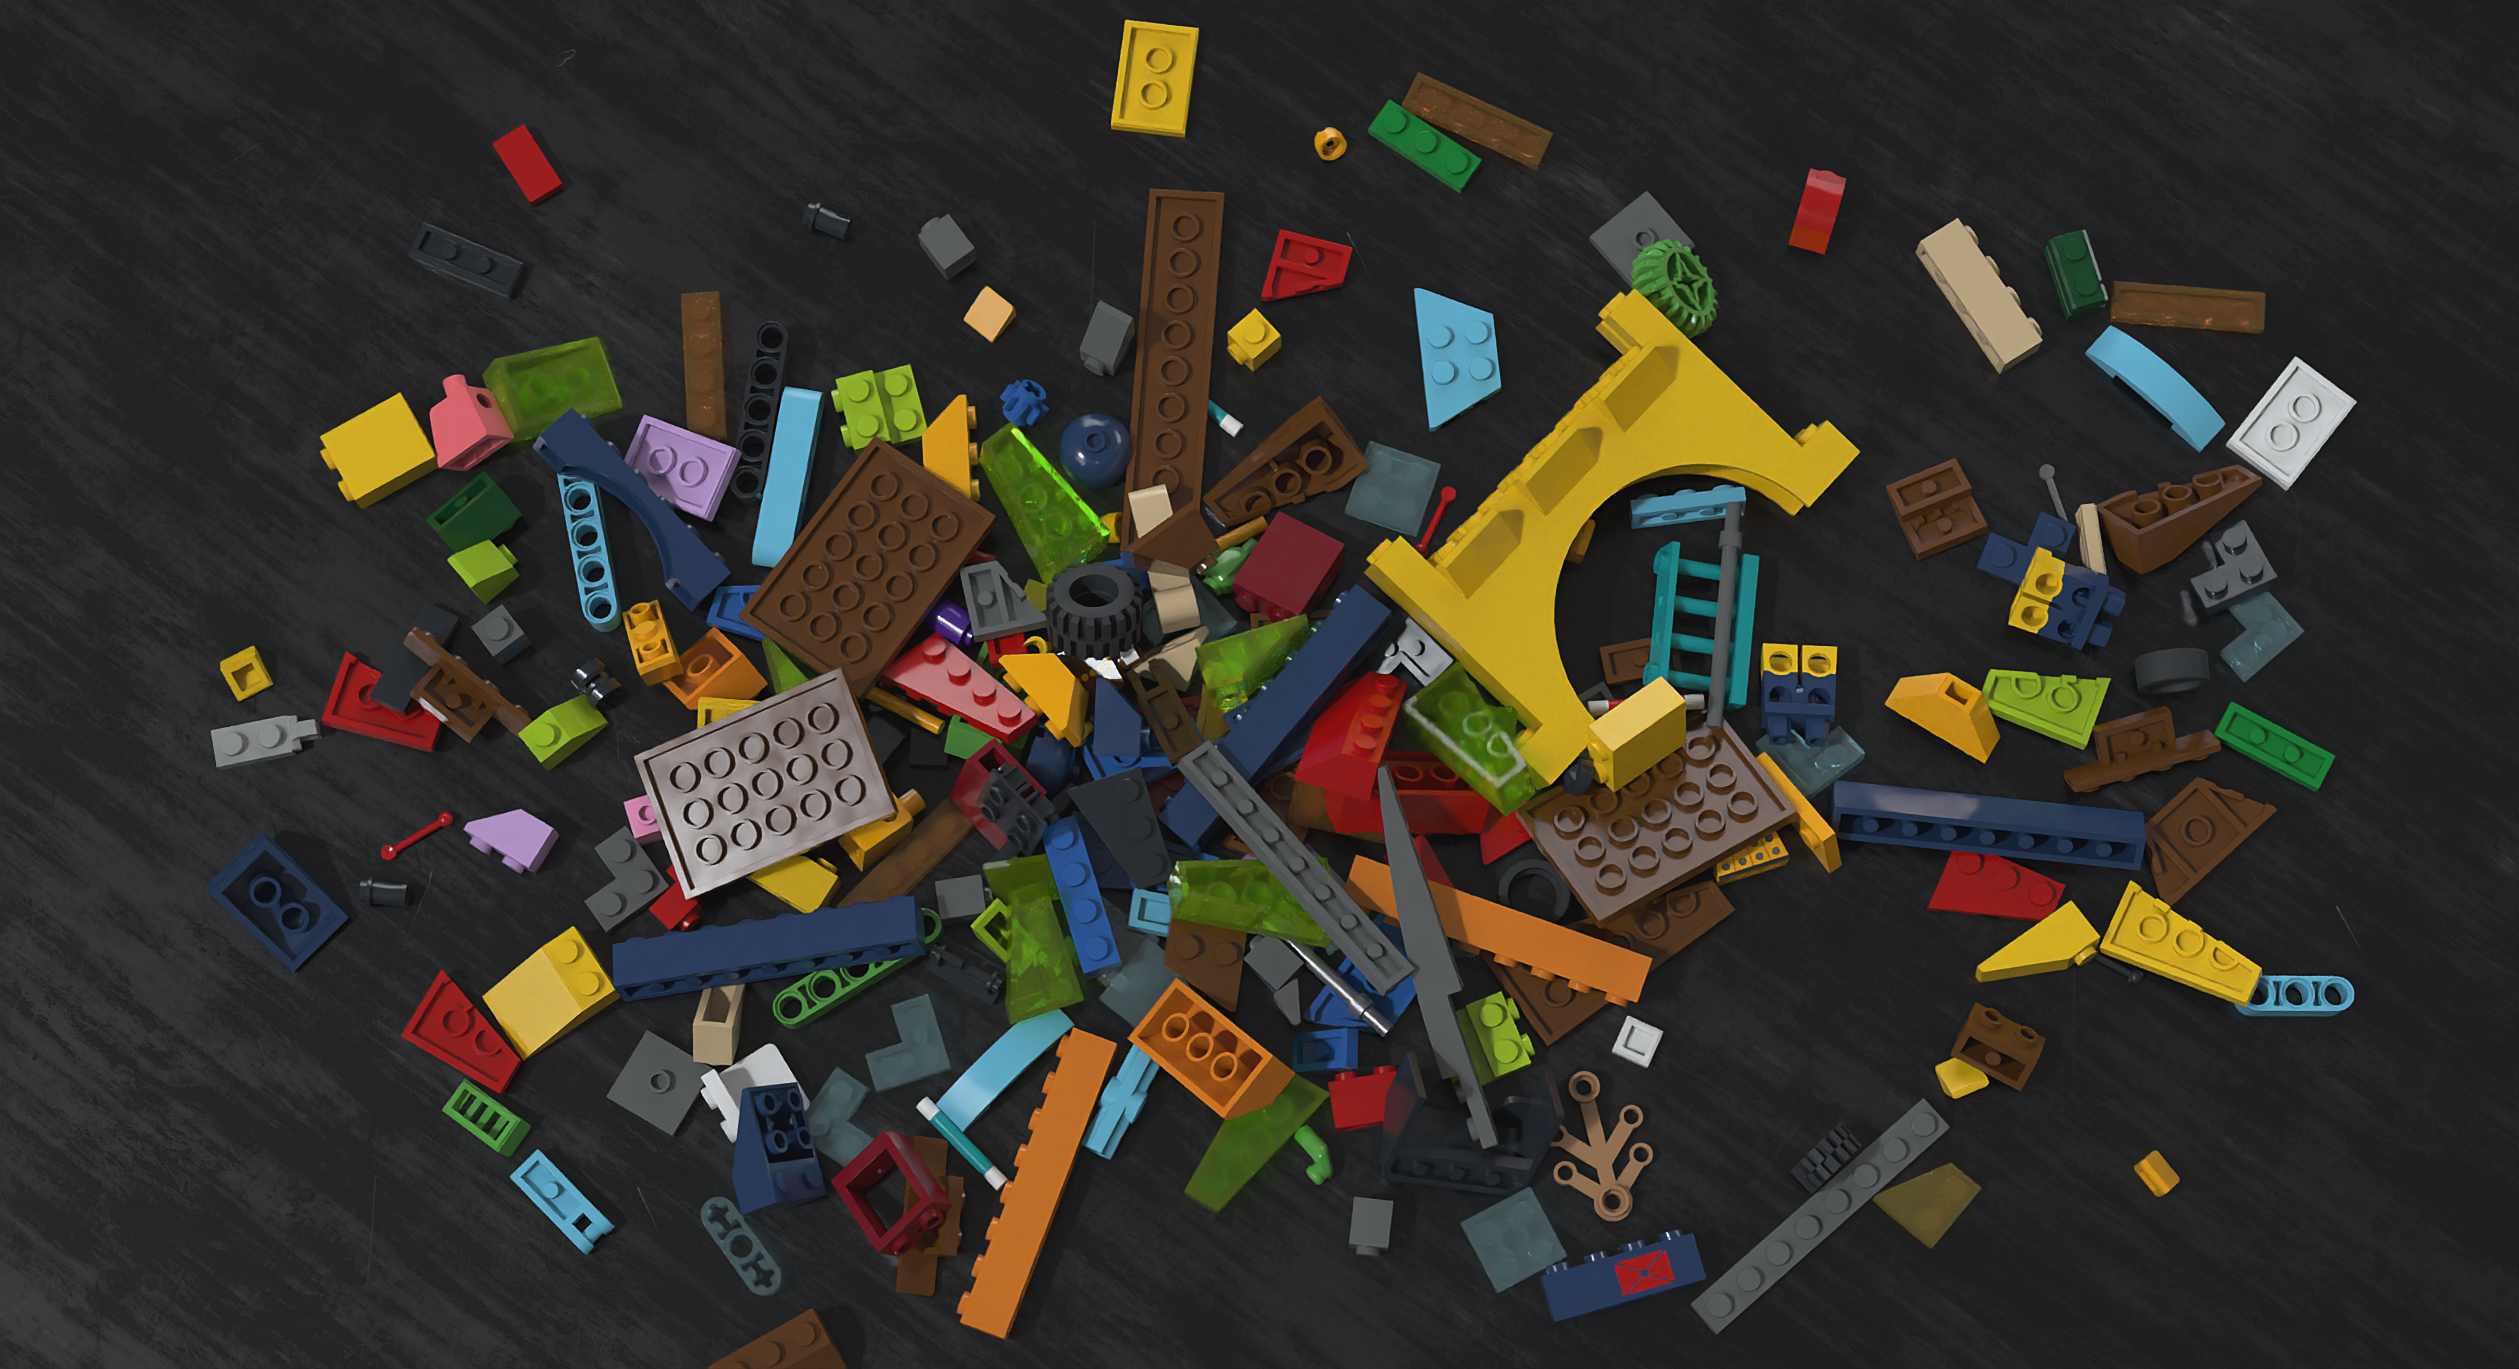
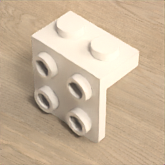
M767 1044L721 1073L713 1069L703 1075L701 1079L706 1087L700 1091L712 1110L717 1107L721 1110L726 1120L720 1124L729 1140L734 1143L737 1137L742 1089L797 1082L777 1047L773 1044ZM798 1083L806 1112L810 1108V1101Z

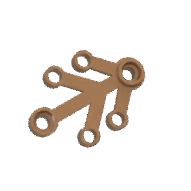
M1580 1071L1570 1079L1568 1092L1570 1097L1580 1104L1590 1146L1567 1133L1566 1128L1560 1125L1559 1130L1563 1134V1139L1560 1142H1551L1550 1147H1561L1597 1170L1600 1184L1577 1173L1575 1165L1569 1161L1558 1163L1554 1168L1553 1177L1559 1185H1570L1592 1198L1594 1209L1602 1219L1610 1222L1620 1221L1632 1209L1633 1199L1629 1189L1641 1169L1651 1162L1653 1151L1646 1143L1633 1145L1629 1151L1630 1161L1617 1181L1614 1176L1612 1163L1632 1130L1639 1127L1642 1123L1643 1113L1638 1106H1625L1619 1114L1618 1125L1606 1143L1595 1098L1600 1091L1599 1080L1591 1072ZM1580 1082H1587L1591 1087V1092L1588 1095H1580L1576 1090V1085ZM1628 1110L1635 1111L1638 1114V1121L1634 1124H1628L1624 1120V1113ZM1638 1148L1645 1149L1648 1153V1159L1644 1162H1638L1634 1158V1151ZM1563 1166L1569 1167L1572 1170V1178L1569 1180L1560 1179L1558 1169ZM1615 1195L1619 1198L1620 1206L1617 1209H1609L1606 1206L1605 1200L1608 1196Z

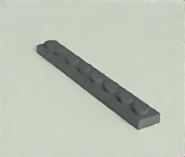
M1209 740L1180 760L1177 766L1178 769L1382 996L1411 976L1415 970L1413 966Z
M1923 1098L1691 1303L1690 1306L1717 1335L1950 1128L1948 1124Z

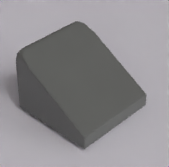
M1298 978L1275 992L1273 996L1275 1004L1293 1030L1301 1028Z

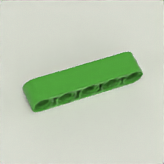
M921 908L924 912V920H932L936 924L934 933L925 937L927 952L933 948L935 943H940L944 936V926L940 917L934 911ZM919 956L869 963L867 974L860 978L850 976V966L813 972L776 996L773 1002L774 1014L785 1027L799 1029ZM824 980H831L836 985L834 994L828 998H820L816 995L818 984ZM792 1000L800 1001L802 1003L801 1013L793 1019L785 1018L783 1016L785 1004Z

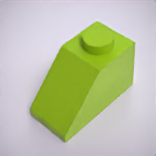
M489 539L458 552L447 559L459 576L485 605L520 576L513 567L518 561L504 544L497 548Z
M583 694L547 710L520 731L518 735L543 766L550 771L609 723L599 711L592 709L587 702V696Z

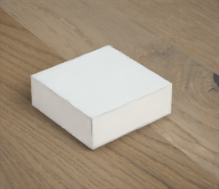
M1627 1016L1612 1053L1647 1068L1663 1031Z

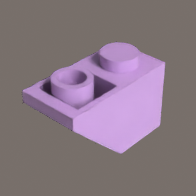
M521 809L467 823L464 828L472 837L469 842L471 845L488 855L492 849L504 855L502 863L522 874L525 868L536 874L559 837L554 828Z

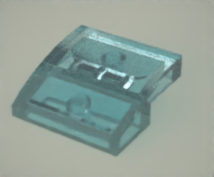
M1148 937L1099 998L1101 1002L1126 1020L1134 1029L1176 978L1162 968L1164 950ZM1178 978L1181 982H1183L1185 985L1189 987L1188 983L1185 980Z

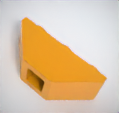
M958 395L922 434L924 469L974 502H980L979 479L972 480V466L978 465L977 443H971L970 429H977L975 406L969 407L966 395Z
M658 600L649 603H638L630 610L622 613L637 670L647 686L684 673L676 646Z
M1054 653L1003 655L998 661L1008 671L1003 676L1005 681L1017 694L1024 690L1029 695L1023 701L1037 713L1038 718L1045 713L1049 720L1044 725L1059 742L1066 737L1075 748L1080 745L1089 693Z
M1950 673L1901 678L1884 704L1984 764L2001 737L1983 693Z

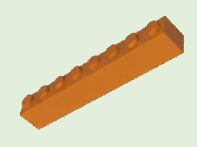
M1356 855L1344 891L1367 916H1369L1370 910L1385 914L1383 922L1401 928L1390 867ZM1428 880L1446 936L1459 940L1457 948L1479 955L1481 948L1496 953L1493 961L1516 968L1518 961L1533 966L1530 974L1553 981L1555 974L1570 979L1567 987L1590 994L1592 987L1607 992L1604 1000L1627 1007L1629 1000L1638 1002L1652 958Z
M1074 1027L1070 1036L1063 1035L1056 1056L1061 1058L1056 1072L1050 1071L1042 1089V1093L1047 1094L1043 1108L1036 1107L1029 1122L1028 1129L1033 1131L1028 1145L1021 1144L1015 1158L1014 1166L1019 1167L1014 1182L1008 1180L1003 1189L1000 1202L1005 1204L1000 1219L993 1217L985 1239L991 1242L986 1255L979 1254L974 1264L971 1276L977 1279L972 1292L965 1291L960 1300L957 1313L962 1315L960 1322L963 1325L1007 1341L1081 1149V1142L1089 1128L1119 1050L1117 1043Z

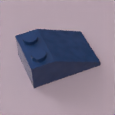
M263 830L207 884L209 894L293 972L349 918L298 863Z

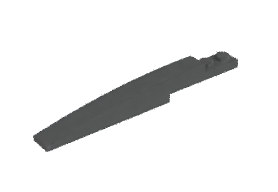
M1385 764L1378 768L1384 834L1408 962L1415 969L1412 973V979L1442 1079L1458 1075L1459 1080L1454 1081V1087L1460 1103L1467 1102L1472 1117L1467 1118L1466 1121L1473 1141L1480 1139L1482 1147L1485 1149L1497 1145L1499 1135L1450 995L1461 991L1464 985L1388 764Z

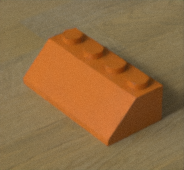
M1175 978L1127 1038L1226 1121L1271 1105L1296 1074L1178 978Z

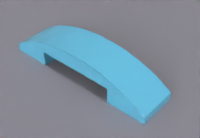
M2110 325L2085 352V355L2112 378L2116 375L2169 419L2173 423L2171 428L2198 452H2201L2226 424L2213 407L2181 375L2148 348L2119 329Z
M1047 997L993 1044L935 1105L962 1133L965 1132L991 1107L990 1104L1045 1051L1048 1052L1061 1040L1063 1035H1066L1075 1024Z

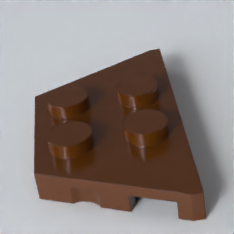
M2199 777L2195 778L2145 824V851L2161 901L2171 907L2276 812L2277 809L2266 803L2263 805L2243 797L2244 794L2231 789L2224 790L2219 788L2213 782Z
M1251 867L1175 889L1172 896L1162 968L1176 978L1185 980L1189 987L1201 996L1205 995L1221 1006L1223 1008L1222 1011L1227 1015H1234L1237 1007L1256 868Z

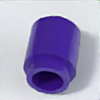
M940 598L923 622L929 626V631L941 634L958 649H962L966 645L972 646L975 640L968 609L950 598L945 600Z

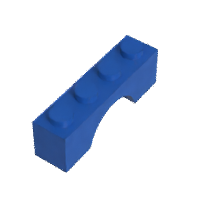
M1076 815L1060 819L1053 827H1046L1041 837L1086 980L1124 968Z

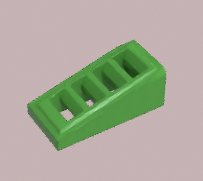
M467 1079L463 1080L442 1109L443 1112L506 1157H510L531 1129V1125ZM475 1095L477 1098L465 1115H462L460 1113L471 1096ZM487 1104L488 1108L482 1114L480 1119L477 1121L476 1124L473 1123L474 1119L482 1110L484 1105ZM499 1113L501 1117L498 1119V1121L490 1130V1132L487 1133L486 1129L489 1127V1125L492 1123V1121Z

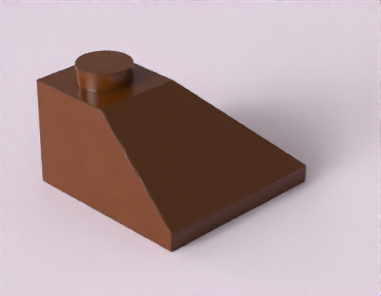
M1192 501L1129 545L1131 564L1136 570L1190 578L1197 572L1200 576L1206 574L1218 564L1217 558L1221 556L1220 546Z

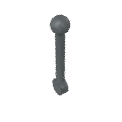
M2045 464L2040 468L2039 476L2041 479L2046 480L2059 519L2068 522L2053 480L2055 469L2053 466Z

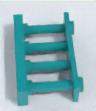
M1672 541L1660 548L1654 559V573L1658 575L1650 659L1643 672V684L1647 686L1662 676L1671 686L1709 692L1711 677L1668 670L1670 648L1713 655V639L1672 633L1674 611L1716 618L1718 602L1675 595L1677 573L1720 581L1721 565L1679 558L1680 542ZM1743 554L1737 558L1723 710L1734 711L1746 705L1759 556Z

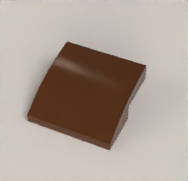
M1956 458L1886 486L1892 507L1918 561L1988 533V525L1972 497V487Z

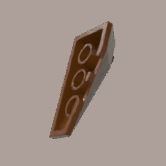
M1318 396L1283 423L1203 497V500L1223 525L1228 528L1268 514L1271 509L1291 502L1296 504L1305 501V498L1323 491L1328 493L1340 489L1370 465L1340 419L1324 399Z
M2237 464L2194 475L2191 483L2183 485H2171L2170 482L2157 484L2158 491L2139 496L2136 490L2124 492L2096 505L2099 526L2118 560L2142 575L2152 572L2157 567L2174 560L2262 485V478Z

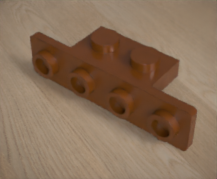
M414 627L409 632L403 644L432 667L410 692L409 695L468 743L472 741L491 717H494L518 738L522 739L518 733L533 722L523 707L518 704H511L502 697L499 689L492 682L486 679L481 680L470 671V667L465 660L457 655L449 654L440 646L438 639L430 632L421 631L417 627Z
M2162 706L2093 726L2099 761L2065 770L2063 774L2065 781L2074 792H2092L2107 783L2130 781L2139 774L2152 770H2168L2174 764L2187 760L2206 759L2211 753L2221 751V744L2210 730L2175 738L2171 711L2167 706Z
M912 1136L910 1139L911 1144L953 1206L943 1215V1220L937 1226L927 1230L916 1240V1245L911 1251L899 1256L896 1291L898 1293L932 1296L935 1289L937 1258L956 1256L957 1248L961 1242L959 1223L961 1208L965 1202L964 1177L945 1176L948 1153L947 1140ZM906 1180L903 1216L921 1200L908 1180Z

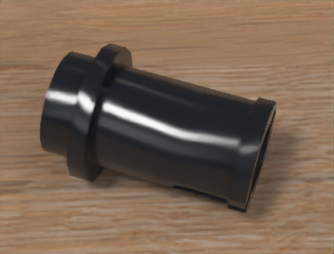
M818 202L817 204L810 203L808 205L802 223L808 225V229L811 231L816 228L839 237L841 240H845L850 232L853 218L823 208V203Z
M369 877L368 880H361L359 902L366 903L367 907H372L373 904L406 907L409 901V883L375 881L374 877Z

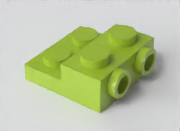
M910 364L875 374L872 370L836 379L838 389L831 391L837 413L844 411L847 421L846 425L840 426L846 448L853 446L857 458L874 436L893 448L922 440V434L927 429Z
M1501 991L1468 1004L1465 1008L1456 1011L1481 1086L1530 1067L1531 1061L1529 1057L1535 1055L1527 1033L1519 1035L1514 1021L1520 1019L1512 997L1504 999ZM1458 1075L1451 1077L1453 1085L1454 1081L1459 1080Z

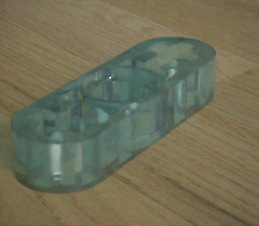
M724 1197L709 1199L701 1209V1220L708 1232L752 1292L763 1297L776 1294L783 1284V1273L731 1201ZM715 1206L721 1209L728 1207L729 1212L725 1215L727 1221L732 1227L738 1221L742 1226L732 1230L724 1240L721 1239L720 1234H724L727 1231L722 1224L717 1221L712 1224L710 1222V1219L714 1216L711 1209ZM738 1236H748L752 1240L753 1249L747 1257H735L731 1251V1244ZM760 1253L764 1256V1259L757 1261L760 1267L766 1272L774 1271V1275L770 1278L773 1284L769 1288L764 1285L756 1286L755 1282L759 1279V1276L751 1266L747 1272L742 1268V1266L754 1262Z

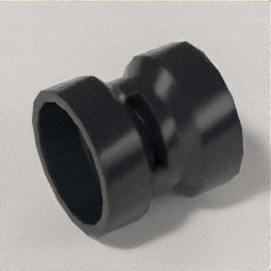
M601 657L594 658L584 664L570 679L577 690L585 692L587 702L594 711H598L612 703L624 690V686L620 681L608 674V666Z

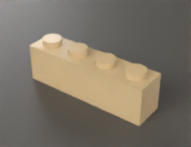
M1957 218L1921 240L1916 254L1995 369L2001 374L2038 351L2043 341L2041 339L2042 331L2032 317L2027 318L2019 307L2021 302L2016 292L2010 286L2006 288L1998 277L2000 272L1994 260L1990 256L1985 257L1977 246L1979 242L1974 231L1967 225L1964 227Z

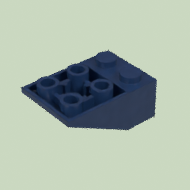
M798 1082L742 1089L732 1179L742 1215L790 1208L827 1195Z

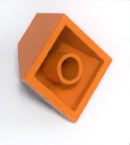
M714 627L679 657L684 673L661 681L689 710H698V700L700 697L753 701L768 684L745 655Z

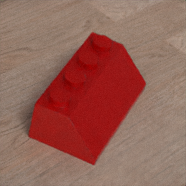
M1369 672L1341 685L1318 713L1294 780L1370 801L1378 778V768L1383 764L1399 719L1408 682L1399 680L1390 674Z
M1387 750L1382 765L1388 764L1411 833L1421 835L1430 833H1452L1455 835L1482 833L1492 795L1470 752ZM1378 778L1370 801L1325 789L1326 811L1336 832L1346 834L1379 832L1384 834Z

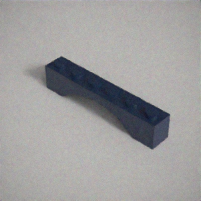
M571 407L539 435L533 448L559 475L578 478L598 485L617 496L635 512L647 527L657 546L663 565L665 585L691 612L716 591L732 573L728 569L725 559L718 552L710 551L701 541L699 532L692 525L684 524L675 514L672 504L665 497L657 496L648 486L646 477L639 470L631 469L622 459L619 449L612 442L604 441L595 431L594 424L586 415L578 414Z

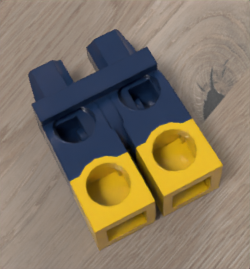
M2037 547L2025 574V579H2023L2011 605L2008 624L2060 642L2071 643L2072 647L2082 650L2085 642L2105 647L2112 631V624L2096 617L2099 610L2118 617L2125 604L2126 593L2108 585V575L2100 572L2096 574L2087 568L2071 565L2052 557L2051 551Z
M1763 643L1759 660L1762 692L1761 728H1766L1769 744H1789L1791 730H1805L1806 745L1810 747H1824L1835 717L1837 647L1802 645L1799 658L1800 684H1798V645ZM1781 654V655H1785V656L1788 657V658L1773 657V656ZM1816 656H1820V657H1823V658H1825V659H1827V660H1823V659H1811V658L1816 657Z

